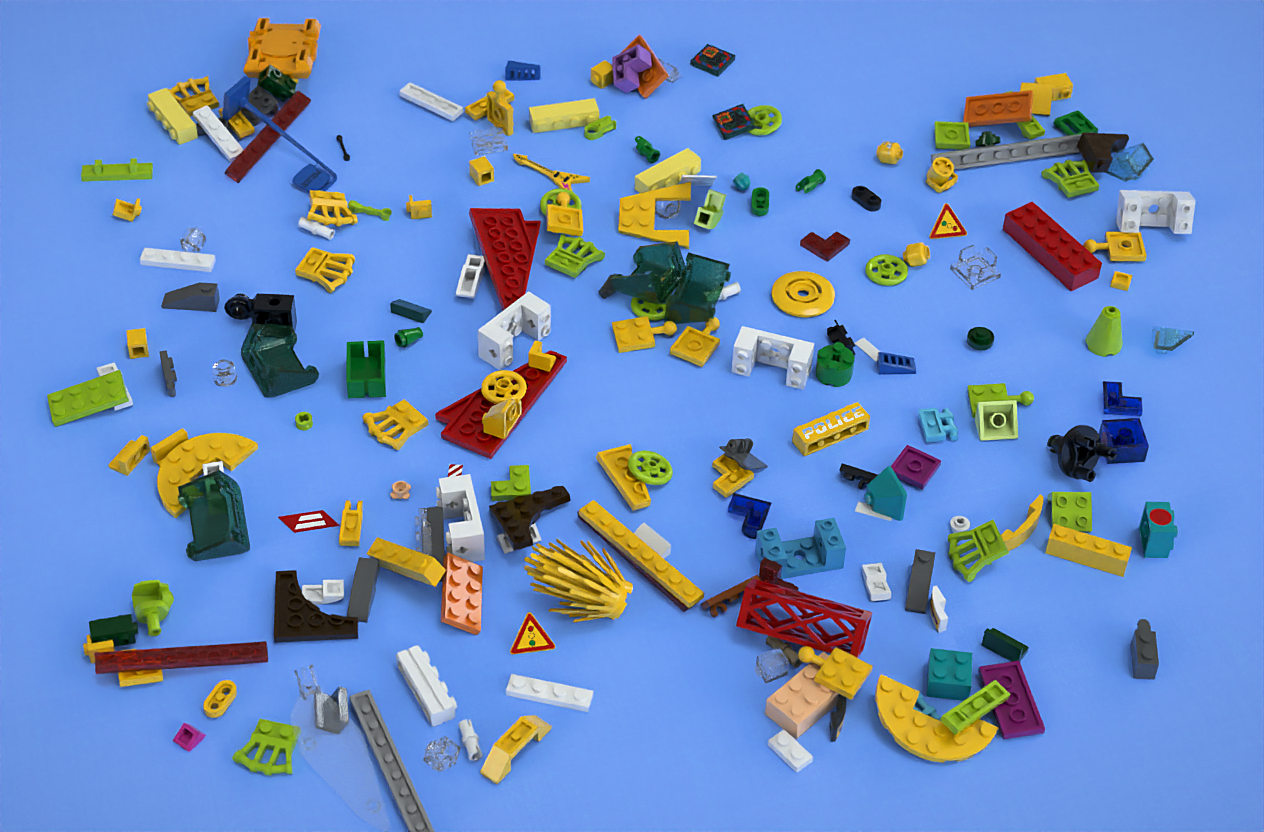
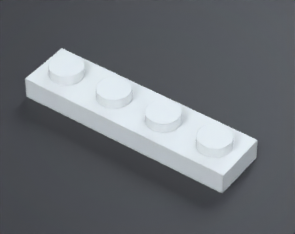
M411 82L399 91L401 97L451 121H454L463 113L462 106Z
M208 105L193 112L194 119L230 163L245 156L244 149Z
M144 248L140 257V265L212 272L216 261L215 255L154 248Z
M511 674L506 689V696L589 712L593 699V690Z

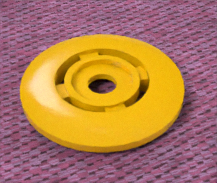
M809 271L786 273L779 277L772 286L771 295L773 302L780 310L792 316L814 317L821 315L831 308L835 300V290L832 284L823 276ZM804 290L809 294L807 296H800L798 292Z

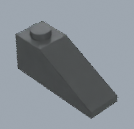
M198 282L167 292L164 295L161 307L163 309L217 312L220 301L218 283Z
M915 549L905 611L926 613L936 552Z

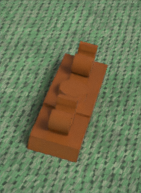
M757 574L704 601L700 605L703 610L711 607L710 614L712 617L718 616L717 607L721 609L722 613L727 611V606L722 603L723 601L728 600L730 603L740 597L739 593L744 591L745 587L753 579L760 580Z

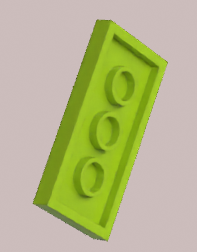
M121 370L47 394L52 422L55 427L129 402Z

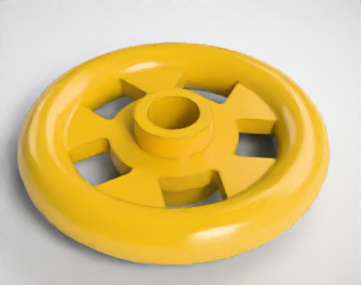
M510 370L492 372L484 378L481 384L483 396L494 404L508 399L521 400L527 390L524 378ZM515 380L517 384L513 385L511 381ZM489 386H494V390H489ZM513 390L517 392L515 395H511Z

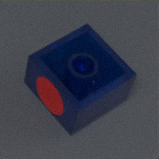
M1140 418L1102 420L1099 430L1101 442L1106 446L1117 449V452H1113L1117 453L1114 460L1105 458L1107 464L1145 462L1149 445Z

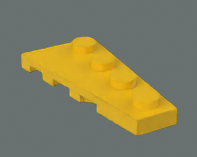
M631 444L597 452V461L631 509L637 510L650 506L651 498L645 483L638 480L628 467V459L633 454Z

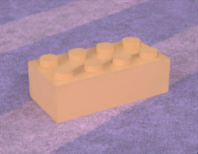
M823 651L819 657L827 660L829 655ZM812 662L766 699L765 715L782 729H785L795 739H798L845 698V696L814 681L815 675L821 667Z

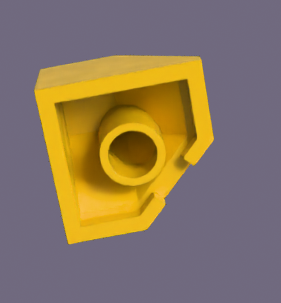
M508 399L492 406L482 418L484 433L505 440L522 414L521 400Z

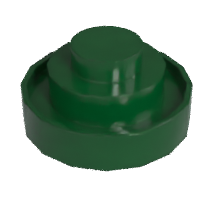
M992 131L982 132L979 139L975 140L976 147L994 146L1001 143L1000 136L992 134Z
M974 327L968 332L967 343L976 350H987L993 346L995 336L988 328Z

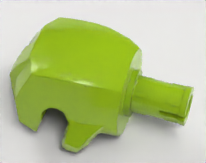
M160 580L136 583L132 590L135 617L140 623L147 624L149 636H158L162 632L160 621L166 618L174 602L173 593L169 591L168 583H163Z

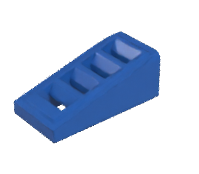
M508 60L505 67V80L541 79V65Z
M878 352L877 366L879 374H916L913 357Z

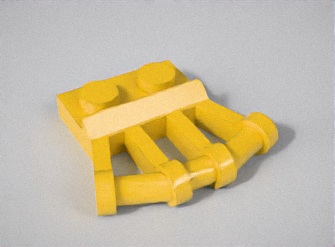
M208 76L199 79L189 78L186 82H177L173 88L167 89L189 117L193 116L194 111L207 105L211 110L220 107L219 101L210 89ZM196 85H205V91L201 92ZM190 87L195 95L190 96L186 88ZM177 92H180L184 99L175 94Z
M321 190L309 191L308 196L311 210L307 216L308 221L314 220L323 223L325 226L335 224L337 227H341L344 224L354 225L358 223L357 215L352 214L347 208L344 193ZM316 210L321 211V215L315 214ZM327 211L333 212L334 217H330Z
M311 247L295 269V274L312 280V283L317 281L325 287L328 293H332L336 287L345 284L347 277L353 273L352 265L355 263V256L352 254L330 253ZM324 277L334 279V281L330 282Z
M405 399L392 407L389 405L385 411L374 414L368 412L362 416L364 423L369 428V434L376 436L377 441L381 444L385 443L393 446L395 450H400L410 436L429 425L428 419ZM384 420L383 422L379 423L378 425L374 423V422H378V421ZM394 424L396 425L395 427H393L392 429L388 430L387 432H383L384 430H386L387 428L391 427L392 425H394ZM401 432H403L399 438H396V439L393 438V437L397 436L398 434H400Z

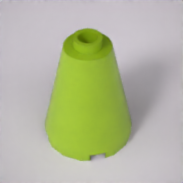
M1106 306L1102 309L1086 336L1085 342L1088 345V349L1095 355L1107 357V354H1113L1114 356L1121 351L1123 346L1121 312L1114 306Z

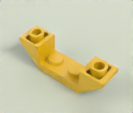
M536 715L521 716L494 743L480 770V774L497 785L511 771V760L532 738L539 742L552 729V726Z

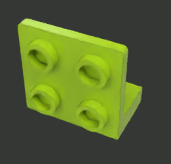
M1051 492L1047 495L1048 503H1052V527L1053 524H1057L1080 532L1092 531V492Z

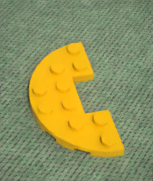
M208 433L190 438L176 446L164 458L157 475L158 493L166 510L173 517L177 518L204 495L203 489L193 483L195 479L204 473L202 464L222 461L223 466L232 471L258 449V443L236 434Z
M880 674L875 689V702H877L880 721L884 728L888 729L894 736V741L915 756L940 763L967 760L981 750H984L999 728L978 719L954 735L941 721L913 709L920 691Z

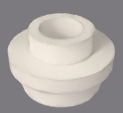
M955 516L950 521V527L954 533L968 531L970 521L964 516Z

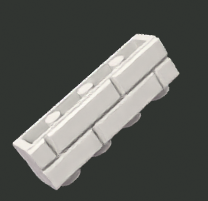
M416 645L408 650L398 652L396 654V664L431 726L435 727L455 718L457 704L453 696H448L445 682L439 681V673L436 667H431L429 664L430 658L426 651L422 652L421 648Z

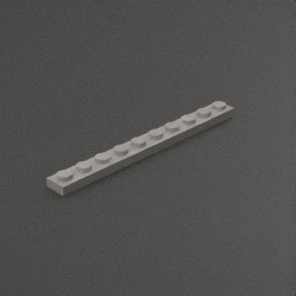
M1082 134L931 154V164L936 158L945 157L953 163L954 169L1079 153L1080 151L1076 145Z
M370 689L349 696L350 703L408 831L435 832Z

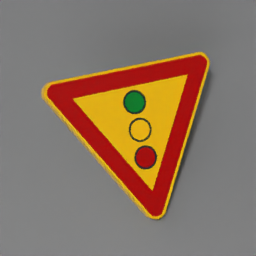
M945 203L931 230L929 238L966 236L967 231L950 205Z
M527 612L510 649V653L513 655L552 650L556 646L533 614Z

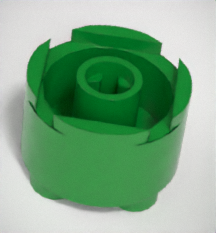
M840 342L827 345L818 350L816 361L817 379L824 385L834 384L833 387H841L848 384L853 375L854 354Z

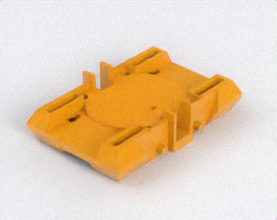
M258 18L254 31H249V55L245 61L243 72L248 78H259V73L268 65H272L283 74H288L289 78L308 79L312 71L313 61H316L317 40L321 30L320 22L317 19L305 18L304 24L270 23L269 18Z

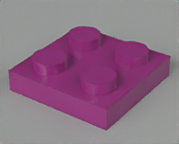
M906 445L891 467L898 479L923 490L941 466V460Z

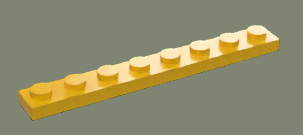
M595 500L579 509V516L685 606L691 608L704 598V592Z

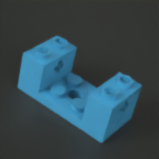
M835 517L816 520L812 537L782 542L777 528L759 530L756 536L755 553L766 582L842 569L844 568L846 545ZM801 555L804 559H798L795 556Z

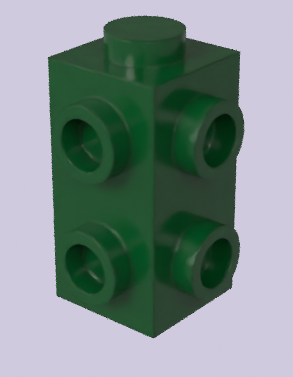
M268 65L259 73L257 85L262 89H265L282 102L293 98L296 93V82L272 65Z
M131 614L89 621L92 643L113 640L114 647L136 643L135 634H139L137 621L133 622Z

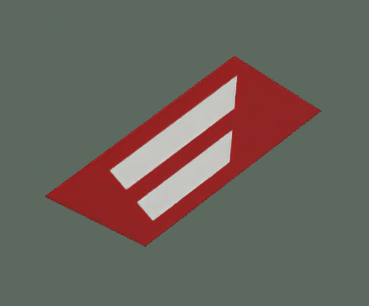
M324 510L278 517L294 533L340 526Z

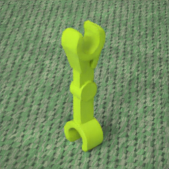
M350 200L348 203V209L352 214L363 212L367 215L380 216L384 221H388L392 215V210L389 208L379 210L371 206H363L354 200Z

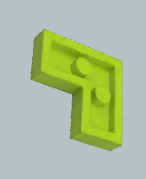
M529 465L509 466L510 480L491 481L492 501H506L518 496L530 495Z

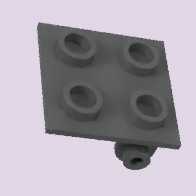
M259 85L249 93V103L265 116L268 113L277 114L279 112L276 105L279 101ZM246 108L240 110L253 125L256 126L261 121Z
M750 438L730 439L726 446L719 447L725 452L724 455L726 457L736 460L739 463L738 465L745 470L768 467L750 453L754 445Z

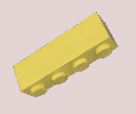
M167 88L147 94L148 109L150 112L153 111L157 121H161L163 128L169 131L173 140L175 139L181 145L198 138L196 124Z
M595 98L529 107V122L533 133L586 126L599 119V108Z
M686 148L635 175L634 189L639 193L676 185L680 183L682 175H696L701 172V158L689 148Z

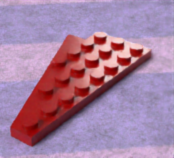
M470 208L469 216L503 311L526 293L541 221H525L521 209Z
M552 350L546 352L545 354L556 357L550 372L530 367L529 363L513 370V372L518 373L524 378L527 390L521 399L522 414L505 440L484 433L483 415L488 413L490 408L496 404L491 403L483 396L481 388L436 412V420L447 424L441 432V438L492 459L566 364L567 356ZM515 380L511 381L513 385L517 384ZM489 386V390H494V386ZM513 390L511 395H515L517 392Z

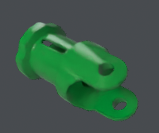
M642 136L634 138V141L637 143L636 149L638 153L642 156L644 155L649 163H655L661 155L660 151L654 149L652 144Z
M816 169L812 175L806 176L798 182L795 189L797 191L804 189L805 193H809L816 189L818 184H823L826 181V175L822 170Z

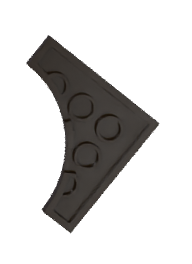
M554 486L545 491H536L530 495L518 496L505 502H497L489 506V511L515 551L533 546L531 525L537 521L543 510H550L571 501L570 494L564 486Z
M296 570L276 571L274 642L358 639V617L328 615L320 611L319 607L310 600H307L302 594Z

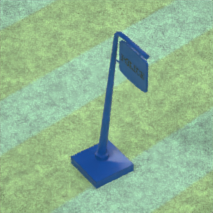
M244 76L224 93L223 119L228 121L242 108H246L334 176V179L329 182L330 175L314 165L308 164L293 177L292 183L309 193L310 190L317 191L323 188L321 191H326L336 182L337 175L334 171L249 103L250 78Z

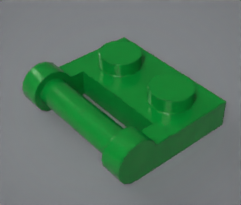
M1079 110L1060 116L1053 122V125L1056 128H1060L1067 136L1076 134L1065 123L1077 132L1076 134L1098 133L1099 130Z

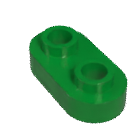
M757 187L752 191L751 211L757 216H763L769 212L770 193L766 188Z

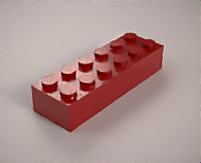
M1033 201L1005 214L1003 230L1071 292L1099 278L1102 262Z

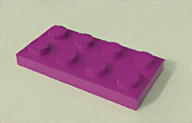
M1020 661L980 666L978 673L984 687L996 680L1010 693L1006 701L992 710L1003 740L1043 734L1045 726Z

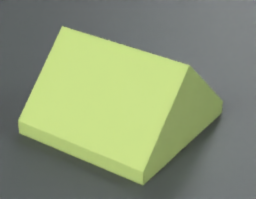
M1017 400L978 402L975 424L980 441L1018 438Z

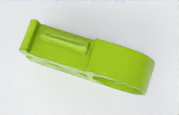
M609 115L602 117L584 127V137L588 140H596L602 137L604 133L612 129L616 130L617 122L612 120V117Z

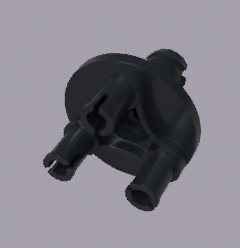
M1077 425L1071 428L1065 436L1052 435L1047 442V446L1052 447L1049 451L1058 454L1059 467L1066 476L1074 479H1083L1088 482H1092L1095 479L1096 473L1093 469L1099 457L1114 460L1117 456V453H1113L1117 452V449L1106 446L1101 442L1098 432L1087 425Z

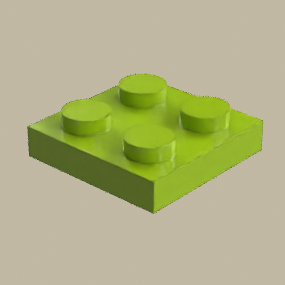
M934 122L935 148L970 149L968 122Z

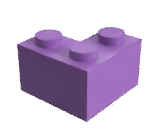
M638 44L612 57L614 85L625 93L638 88V73L652 67L651 53Z

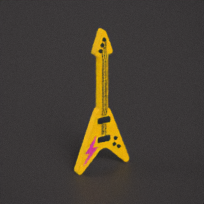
M513 154V158L520 165L524 164L549 176L559 188L572 191V184L590 182V177L550 170L528 159L525 155Z

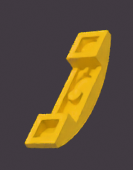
M1041 494L1029 505L1025 522L1015 532L1006 529L1001 535L1008 551L1024 543L1036 529L1043 506V496Z

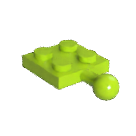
M1005 383L967 386L972 418H975L978 402L1017 400V403L1020 402L1022 405L1028 406L1034 401V395L1030 391H1023L1020 395H1008Z

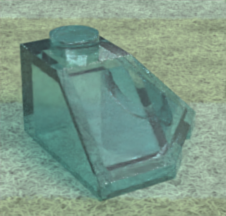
M1153 327L1152 349H1156V353L1167 354V351L1175 350L1194 335V331Z

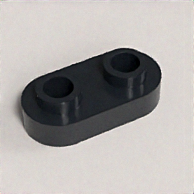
M859 185L852 189V199L866 210L874 212L881 208V198L868 188Z

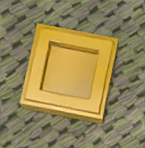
M1115 271L1110 287L1128 291L1132 275Z

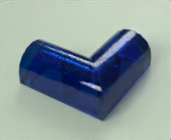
M1102 382L1104 414L1142 416V397L1123 396L1122 382Z
M733 493L728 506V513L745 517L742 524V533L750 539H756L757 531L763 530L772 503Z

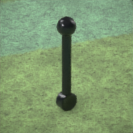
M337 135L336 140L341 145L344 153L343 158L345 161H349L350 155L347 154L344 147L342 135Z

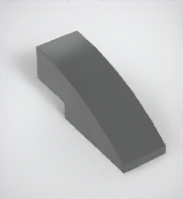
M363 557L358 559L347 617H358V622H368L380 571L379 559Z

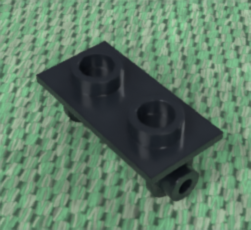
M835 319L836 325L827 329L828 337L833 344L837 341L843 343L844 347L856 355L853 349L855 344L852 338L846 337L848 333L843 324L839 326Z

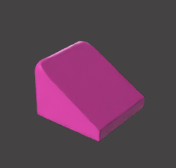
M184 722L172 741L190 752L205 738L206 734L193 725Z

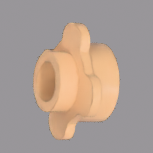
M397 481L392 484L391 498L408 499L410 497V484L405 481Z

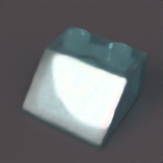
M1144 142L1118 151L1112 157L1113 160L1107 174L1125 182L1138 180L1142 177V173L1150 167V163L1154 158Z

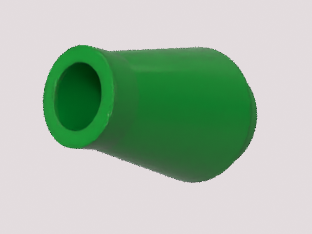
M420 327L398 330L394 335L397 346L405 348L419 338H422L423 331Z

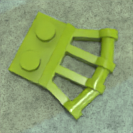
M1068 159L1063 163L1056 162L1052 167L1046 168L1041 172L1044 179H1050L1058 184L1059 190H1062L1067 198L1099 190L1100 185L1089 172L1088 165L1084 159L1081 161H1071Z
M561 234L558 246L545 259V265L576 278L582 271L586 270L587 265L595 261H602L605 258V253L602 250H598L593 242H586L581 237H567L566 234ZM565 243L570 244L566 250L563 249ZM582 247L577 254L573 253L577 248Z
M993 519L970 531L951 533L947 537L949 542L948 556L953 561L952 566L954 570L963 574L964 579L968 582L973 581L976 574L985 565H991L993 561L1009 554ZM971 539V540H969V541H967V542H965V543H963V544L957 546V543H958L959 541ZM975 547L978 548L977 550H975V551H973V552H971V553H969V554H967V555H965V556H963V557L960 558V555H961V554H963V553H965V552H967V551H969V550H971V549H973V548H975ZM979 559L969 569L965 567V565Z
M260 718L254 732L251 734L250 741L241 750H237L234 753L232 760L237 764H243L250 769V772L256 773L260 771L268 776L277 773L293 774L292 753L301 734V727ZM256 747H259L254 759L251 760L247 757ZM266 749L273 750L269 762L266 764L261 763ZM281 752L286 753V764L276 765Z

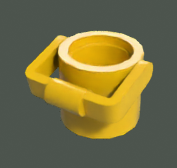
M938 157L931 164L926 174V183L936 192L942 193L957 182L958 175L953 172V163L945 157Z

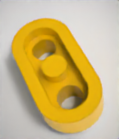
M220 681L205 699L203 707L208 717L217 718L222 716L237 696L236 684L233 681Z

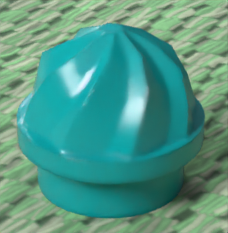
M743 172L733 179L735 187L740 190H746L750 187L751 181L749 176Z

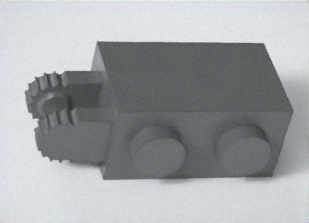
M1143 618L1139 619L1137 623L1138 627L1134 631L1130 645L1133 678L1155 680L1159 667L1156 631H1151L1150 622Z

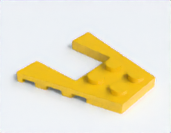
M691 182L620 198L619 233L638 238L644 237L651 241H661L668 245H678L689 249V230H655L656 201H691Z

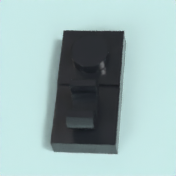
M843 463L839 469L844 479L854 481V479L861 480L858 484L860 490H862L864 484H869L878 475Z

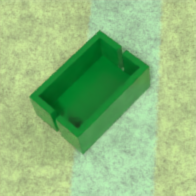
M384 340L367 341L368 357H365L364 341L347 342L346 384L348 398H365V395H369V398L386 397V354Z

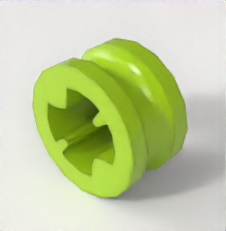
M300 412L295 416L297 429L306 431L312 428V415L309 412Z

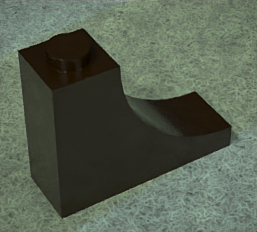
M1082 133L1076 146L1091 172L1107 173L1113 160L1111 154L1123 152L1130 138L1127 134Z

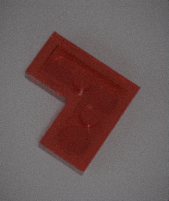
M812 231L800 240V246L826 262L850 245V239L837 231L826 240Z
M765 557L760 562L759 570L761 581L796 591L799 590V587L793 583L781 579L782 565Z

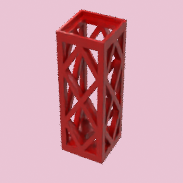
M753 579L745 587L736 626L803 646H809L827 653H832L836 647L859 658L864 650L873 612ZM778 603L791 617L778 620L766 606ZM787 604L795 606L802 614L797 615ZM760 608L769 619L761 617L755 609ZM831 618L844 632L830 635L818 621ZM840 619L846 620L854 629L850 630ZM812 623L821 634L813 632L807 624Z

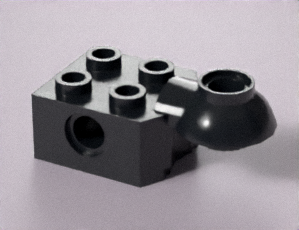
M239 293L229 298L224 305L225 312L234 319L246 320L252 318V331L258 336L294 337L297 315L294 295L257 293L253 299H249L247 295Z

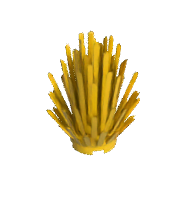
M557 538L556 542L562 545L565 551L551 542L548 543L549 549L538 543L536 544L538 548L532 546V549L540 554L531 553V558L525 557L524 560L536 566V568L525 565L523 566L524 570L528 571V575L535 577L533 578L534 580L550 585L546 587L530 583L531 586L536 587L532 590L573 601L559 602L560 605L586 608H550L548 611L570 614L569 617H581L580 619H574L573 623L605 617L615 620V618L618 619L627 605L625 602L627 593H632L633 584L624 579L612 556L610 557L604 548L602 552L611 567L588 540L587 545L580 540V544L605 572L584 554H578Z

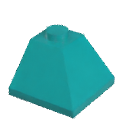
M888 466L867 484L864 499L866 504L870 505L873 512L902 521L907 493L892 467Z

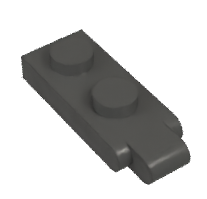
M167 350L159 351L167 392L170 397H174L176 395L174 382L177 381L175 370L171 371L174 368L172 357L168 358Z

